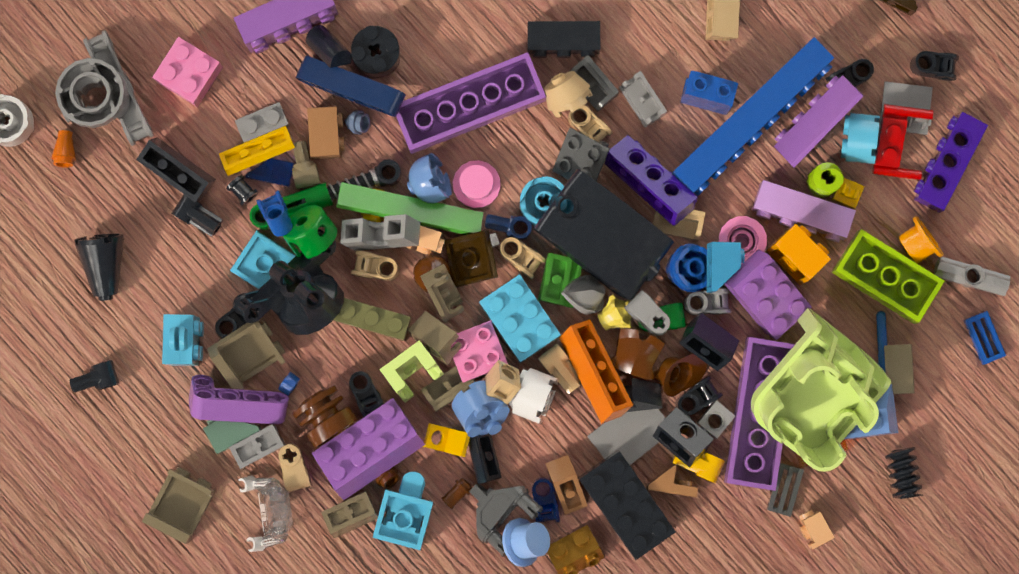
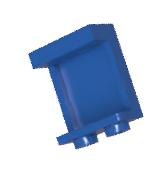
M692 70L689 78L685 81L680 103L727 115L733 106L738 83Z

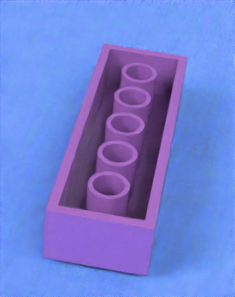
M527 52L403 101L396 118L411 154H414L546 101V96Z
M753 337L745 339L724 483L776 491L783 443L781 444L757 422L751 410V399L756 389L795 344Z

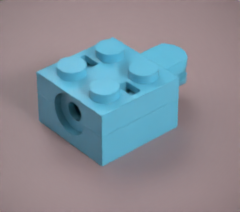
M163 314L162 364L169 366H199V361L203 360V346H199V337L204 334V323L200 322V317L195 315Z
M406 473L402 478L399 492L385 490L372 538L421 550L434 502L422 499L425 479L420 473Z

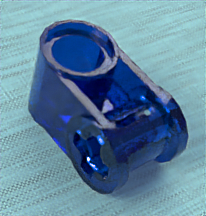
M546 477L537 478L532 484L533 500L543 507L542 512L538 511L540 515L535 518V522L541 523L554 520L556 523L560 522L558 504L552 482ZM541 482L547 483L550 487L546 495H539L536 492V486Z

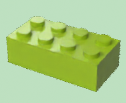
M862 229L855 233L831 272L913 324L921 321L945 282Z

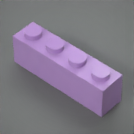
M765 180L759 185L752 210L757 212L756 216L768 220H770V217L780 219V224L792 227L794 224L798 226L803 225L811 234L816 235L817 232L826 234L825 238L834 242H839L840 239L845 240L848 237L856 210Z

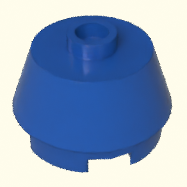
M696 244L680 246L670 256L666 264L669 280L687 292H697L706 287L707 249Z

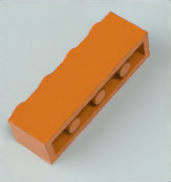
M586 320L571 325L559 339L601 424L622 417L633 406V403L592 321Z

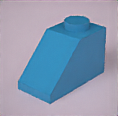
M710 242L707 244V293L716 292L741 268V263H744L745 251L741 248V242Z

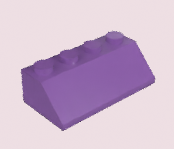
M843 75L840 78L835 76L826 85L829 90L823 96L818 93L809 102L811 108L808 112L804 114L801 111L791 121L795 125L789 131L784 128L775 138L778 143L774 147L793 167L864 96Z

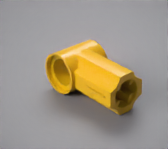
M705 453L690 468L676 456L672 463L716 484L725 461Z

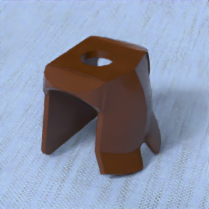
M620 328L616 353L611 358V361L618 371L643 380L655 379L652 367L665 342L653 334H650V336L641 334L635 328Z

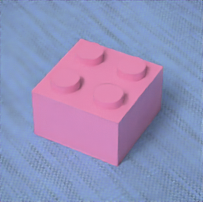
M178 37L152 78L160 85L198 107L223 66L219 61Z

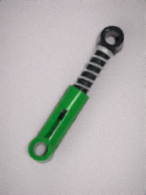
M388 159L380 162L379 165L375 166L373 170H369L368 173L364 174L361 172L360 176L356 177L353 175L351 179L345 178L342 182L367 188H373V186H394L400 181L402 174L398 163ZM387 167H392L396 170L395 176L391 179H386L382 175L383 170ZM337 181L334 185L329 184L328 187L325 182L282 197L287 207L297 204V206L287 210L289 217L300 208L308 205H318L322 208L332 206L333 200L338 199L341 182ZM258 204L253 206L249 214L252 224L261 230L270 229L267 222L259 223L257 221V215L261 211Z

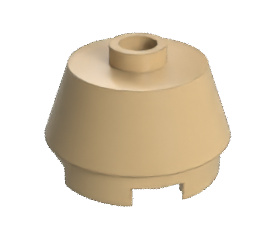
M574 71L557 74L544 88L548 110H551L555 117H561V112L565 110H570L571 113L588 102L587 96H593L589 89L590 84Z

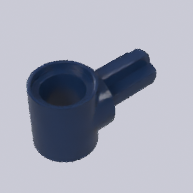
M488 214L485 221V228L506 232L507 237L525 240L531 234V222L523 216L511 215L509 219ZM518 222H523L527 225L528 230L525 234L519 235L514 231V225Z

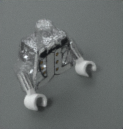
M252 475L240 478L239 481L245 483V488L240 489L241 492L255 489L258 491L264 533L263 537H249L247 539V542L253 541V548L248 551H263L265 547L285 542L288 532L293 527L288 490L281 486L276 478L255 479Z

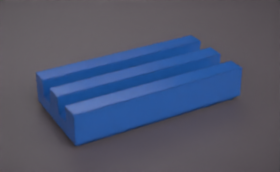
M988 311L963 320L982 365L1006 356ZM981 318L984 319L998 354L996 355L980 321ZM972 322H975L976 327L987 350L989 358H987L984 353V350L982 348V345L979 341V338L976 334Z

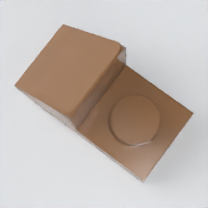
M677 464L672 465L648 483L646 488L647 490L697 497L698 492L697 487H692L693 482L678 480V484H674Z

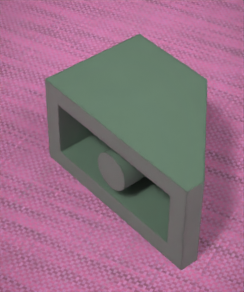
M213 420L206 421L208 426L203 428L216 454L223 453L232 445L262 430L260 426L247 422Z

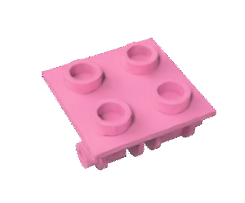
M491 320L457 333L459 337L451 345L452 348L457 342L462 344L453 359L463 383L487 374L498 360L508 364Z

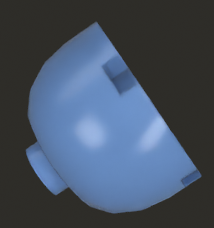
M430 153L416 160L410 168L409 181L407 182L410 193L427 203L440 202L452 195L449 176L447 172L443 175L439 168L443 164L435 154Z

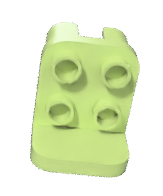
M807 308L797 319L806 333L756 389L751 399V410L757 422L774 439L792 449L813 469L825 472L835 469L846 458V452L840 443L856 425L864 433H867L876 424L879 416L876 402L888 390L891 379L864 350L812 309Z

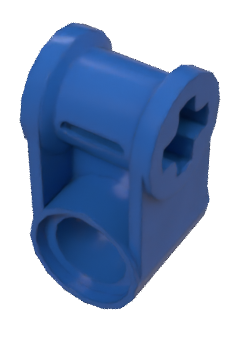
M279 190L275 191V195L264 200H256L264 219L275 236H284L292 230L293 224Z

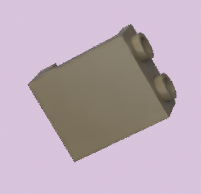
M260 321L246 323L207 348L211 360L232 389L245 390L243 382L279 360L281 365L286 362L282 355L285 353V350L278 340L273 342L270 337L273 333L266 322L263 324Z
M177 467L176 470H168V476L149 513L145 514L142 522L184 544H188L216 490L211 488L212 484L202 478L196 481L189 477L190 472Z

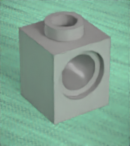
M716 400L696 424L707 430L714 439H717L734 419L735 415ZM712 414L720 418V425L716 429L711 428L708 424V418Z

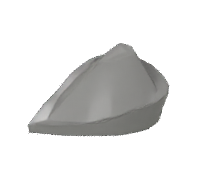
M592 275L573 279L561 293L573 307L585 315L596 313L603 309L605 288Z

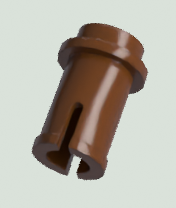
M464 478L457 479L455 481L456 484L441 498L451 509L466 494H470L472 486Z

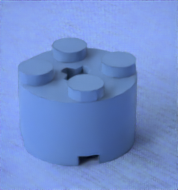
M485 380L474 382L469 385V390L464 393L461 390L455 396L452 402V409L469 437L486 435L488 433L495 435L502 429L501 425L506 420L510 409L502 400L487 396Z

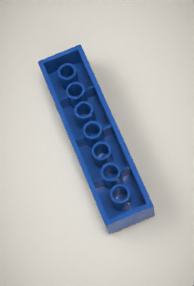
M813 37L680 164L672 174L698 197L710 185L708 180L711 177L716 180L728 168L725 165L728 161L734 163L745 151L743 147L746 144L750 147L763 134L760 130L763 127L768 130L780 118L778 115L780 111L785 114L798 101L796 98L798 94L803 97L815 84L813 81L815 78L819 81L833 67L830 63L834 56Z

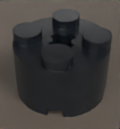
M367 26L354 37L351 45V56L355 66L364 76L373 79L388 76L396 70L400 63L399 43L390 30L381 26ZM379 48L381 55L376 54L373 57L371 50Z

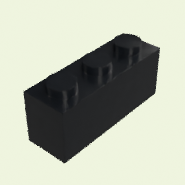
M528 21L529 55L533 54V58H546L547 54H557V58H570L571 54H581L582 58L589 55L590 58H593L595 54H600L601 50L600 21Z
M158 137L149 140L136 159L195 203L205 197L216 181L215 178Z

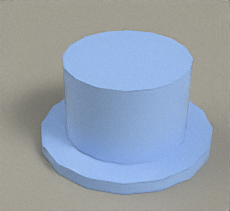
M523 518L513 519L505 526L503 531L502 544L504 552L509 561L516 566L526 567L532 565L537 560V557L543 556L548 552L550 547L549 532L539 522L530 523L527 519Z

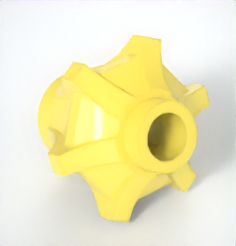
M614 294L609 296L607 305L597 314L605 330L611 328H632V316L624 309L630 301L618 299Z

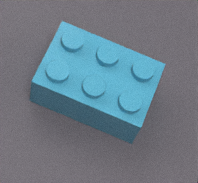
M520 274L479 301L480 306L519 363L561 336Z

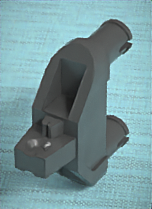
M475 484L470 490V493L479 501L476 504L478 506L476 509L477 536L483 543H489L502 557L506 556L499 528L515 507L519 506L531 519L537 518L540 515L538 511L542 512L543 507L528 495L529 492L525 486L498 490L489 488L487 490L481 484Z

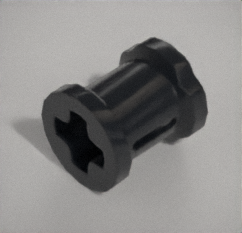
M242 174L233 179L226 187L228 191H232L237 196L242 206L247 205L258 194L256 189L253 190L245 182Z

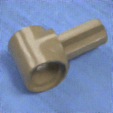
M305 141L294 143L295 148L293 151L296 164L292 168L296 189L319 185L320 178L317 165L310 161L307 143Z

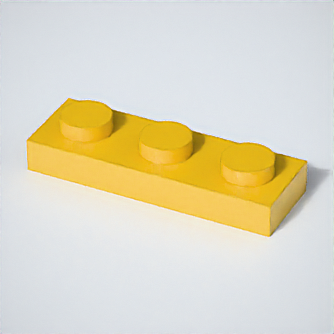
M283 126L221 152L219 156L227 176L295 147L287 127Z

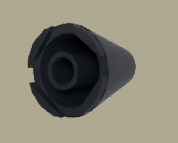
M99 234L90 237L89 240H87V236L74 239L75 247L93 296L98 297L99 301L112 300L113 295L118 294L124 234Z

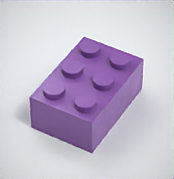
M759 249L724 283L764 333L775 340L793 326L807 308H812L771 256Z

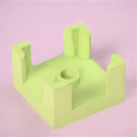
M420 340L379 369L405 403L414 397V394L404 380L420 368L424 367L433 380H437L444 375Z

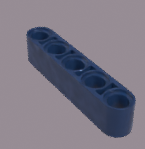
M309 56L304 57L295 77L305 84L392 117L397 116L406 96L405 93L398 89L339 67L330 68L325 62Z

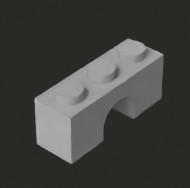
M406 214L384 216V222H371L364 218L342 220L340 244L355 251L419 246L420 222Z

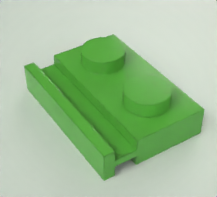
M548 253L538 301L573 308L561 293L573 279L580 277L582 267L569 257Z

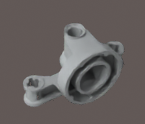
M103 30L102 34L89 40L87 38L83 39L91 58L78 60L64 69L57 81L56 99L67 122H74L82 127L96 128L105 126L118 118L131 146L135 145L136 141L147 136L153 137L154 134L150 124L137 102L133 87L122 69L107 31ZM104 85L107 94L103 102L95 107L88 105L86 107L81 96L83 94L86 96L92 88H103L102 86Z

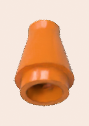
M68 130L58 131V137L51 157L54 160L53 165L64 168L73 166V162L76 161L72 138L73 132Z

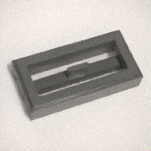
M780 463L776 491H771L766 510L791 517L803 476V469ZM785 469L788 470L780 497V501L778 504V508H776L773 506L779 489L782 474ZM795 472L797 474L786 510H783L792 475Z

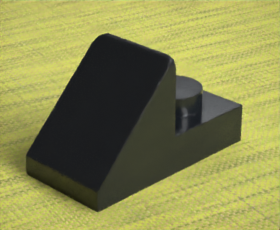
M632 378V385L624 386L633 403V406L627 412L663 408L661 384Z

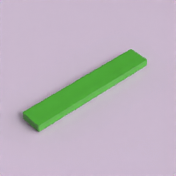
M344 182L340 184L336 205L337 208L379 217L406 214L419 221L422 226L464 235L481 231L484 213L437 202L427 203L418 198Z

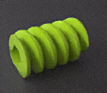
M822 163L808 175L807 186L812 194L825 198L841 187L844 176L840 168L834 163Z

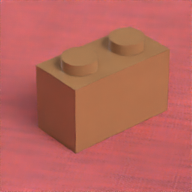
M337 107L307 108L310 157L312 160L341 158V151H345L344 137H340L339 127H344L343 113H338Z

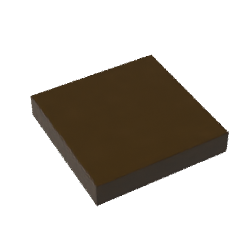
M489 230L445 240L451 277L456 288L498 278Z

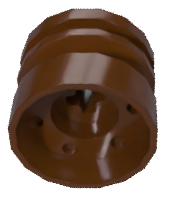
M335 385L311 395L292 413L295 419L306 414L307 418L299 423L301 427L313 424L314 428L308 432L307 437L315 448L328 442L358 421L350 407H345L339 411L336 408L344 399L342 396L334 400L330 399L338 391Z

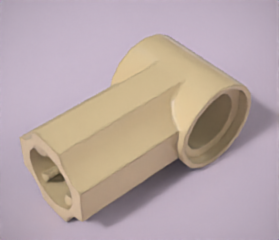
M555 344L538 358L547 372L558 378L559 384L567 394H570L582 384L574 367L569 362L570 359L558 344Z

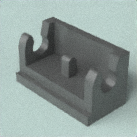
M589 55L570 70L576 72L590 84L589 89L593 96H587L586 99L597 112L618 96L619 91Z

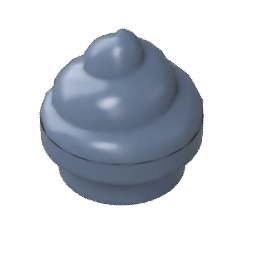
M361 110L353 111L344 120L348 129L353 134L360 135L366 133L370 127L369 115Z

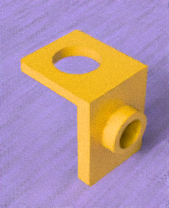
M429 423L423 447L465 457L470 437L466 432ZM435 431H440L441 440L438 444H433L431 439Z

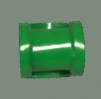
M682 303L667 304L659 307L670 319L668 330L686 327ZM662 319L656 320L653 327L655 329L658 327L663 329L662 324L664 321ZM638 322V325L641 328V330L649 332L642 324Z

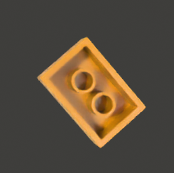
M795 224L785 231L766 252L801 285L809 281L831 259L828 256L829 251L821 243L816 244L810 238L812 236L811 233L803 225L799 227Z

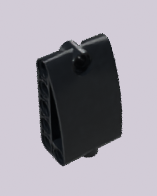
M579 169L575 170L562 191L551 197L550 207L533 227L536 232L604 286L628 301H631L646 281L652 280L657 275L660 269V261L674 244L671 238ZM566 199L567 206L561 211L560 205Z

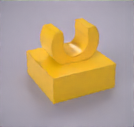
M844 178L843 184L835 191L832 200L855 209L865 186Z

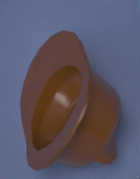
M693 353L682 358L668 357L661 363L659 369L654 372V377L663 386L664 393L669 397H674L694 386L702 379L707 370V363Z

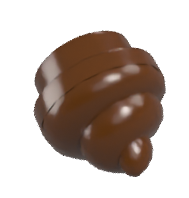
M393 466L376 478L378 486L384 489L393 487L400 478L398 470Z

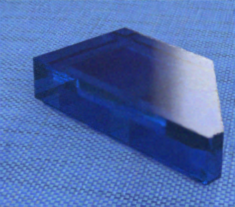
M270 158L253 171L248 172L245 178L290 187L293 175L292 168L295 163Z

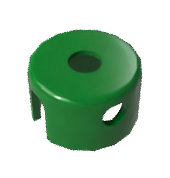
M308 205L300 208L290 216L293 228L288 234L283 236L297 257L301 256L298 251L300 249L305 257L309 259L318 256L332 245L337 237V228L322 207ZM324 227L325 233L323 236L318 235V228Z

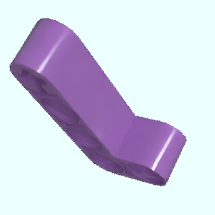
M195 375L191 379L188 401L191 416L200 420L281 424L285 421L289 398L281 392L215 388L211 377Z

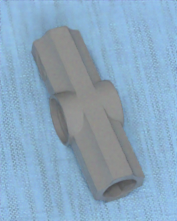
M938 257L934 268V275L941 279L961 284L966 288H975L1000 296H1005L1009 289L1011 276L984 269L979 265H970L949 258ZM969 270H973L977 275L974 283L967 279V272Z

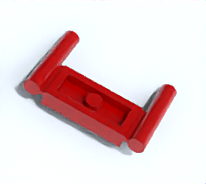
M884 104L872 174L915 180L922 178L921 170L898 167L900 166L908 123L907 117L932 120L933 110Z

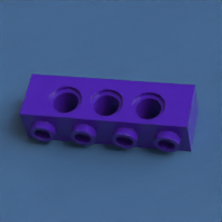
M964 112L958 114L957 117L952 116L947 125L949 132L946 138L942 137L936 146V150L939 152L935 159L931 158L926 165L925 171L928 173L924 181L920 179L914 189V192L917 193L914 198L915 201L938 213L945 210L988 127L987 124ZM956 134L963 136L965 140L964 146H959L955 143L954 137ZM944 156L952 157L954 160L953 167H947L944 164ZM934 177H939L943 181L941 189L934 187L932 183Z
M627 135L609 150L605 165L671 225L675 226L694 210L698 198L695 193H692L672 174L673 172L663 167L655 156H651L644 150L638 141L633 140Z

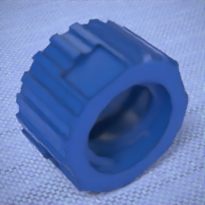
M289 372L278 390L289 396L299 383L300 378Z

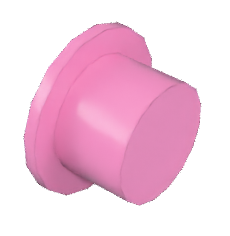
M480 160L469 161L461 165L453 179V191L457 199L465 206L471 208H484L491 204L498 196L501 187L500 177L496 169L489 163Z
M737 216L730 219L721 228L718 236L719 242H741V248L745 251L744 262L758 249L764 252L767 246V235L763 226L757 220L747 216Z

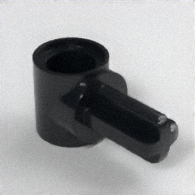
M112 360L91 366L90 373L69 380L70 387L75 393L94 386L98 390H103L120 384Z

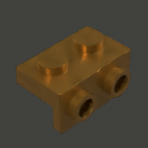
M588 525L550 544L547 552L558 574H578L579 571L587 567H593L600 560L604 559V555Z

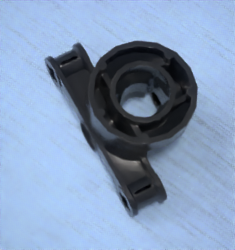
M318 229V235L323 236L325 232ZM334 240L332 245L327 248L328 250H325L318 256L307 259L301 251V256H295L289 263L285 261L275 262L269 270L271 279L257 291L238 295L233 301L234 311L241 314L248 323H255L272 309L286 329L296 335H309L323 329L340 313L344 303V292L333 276L325 274L320 267L335 252L336 241Z

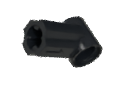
M184 194L171 213L188 225L192 224L210 237L217 233L223 222L219 216L202 207L201 203H195Z

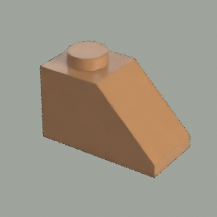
M566 455L545 463L565 515L587 507V502L569 456Z

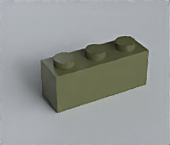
M344 298L340 313L335 317L334 321L405 341L412 318Z

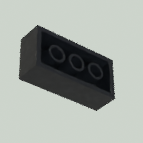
M619 450L578 477L635 560L676 533Z

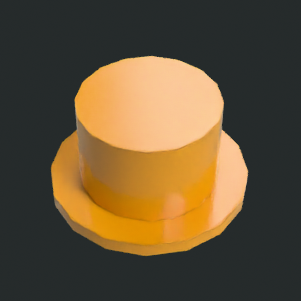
M917 216L913 217L915 226L899 236L908 254L917 264L933 253L942 257L944 254L928 228Z

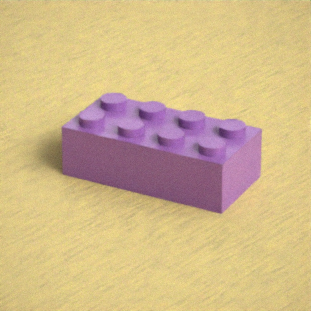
M272 0L234 17V20L250 53L255 51L257 54L269 48L268 45L277 42L281 44L290 40V35L297 32L300 34L309 32L315 24L320 22L327 24L335 19L334 16L338 15V11L333 0Z
M392 398L318 448L312 455L334 490L345 500L425 444L401 407Z

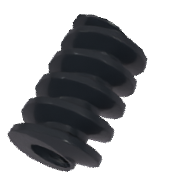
M915 447L892 450L891 453L885 456L886 459L893 460L891 464L887 465V469L895 470L894 473L889 475V478L897 480V482L890 485L891 488L898 489V492L892 494L893 498L905 499L923 496V494L916 493V491L922 489V485L914 483L920 479V475L912 473L919 469L918 465L911 464V462L917 459V456L909 454L915 450Z

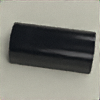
M317 25L310 29L305 43L330 68L351 64V53L325 26Z
M488 433L486 435L470 437L468 447L477 483L481 484L502 478L492 436Z

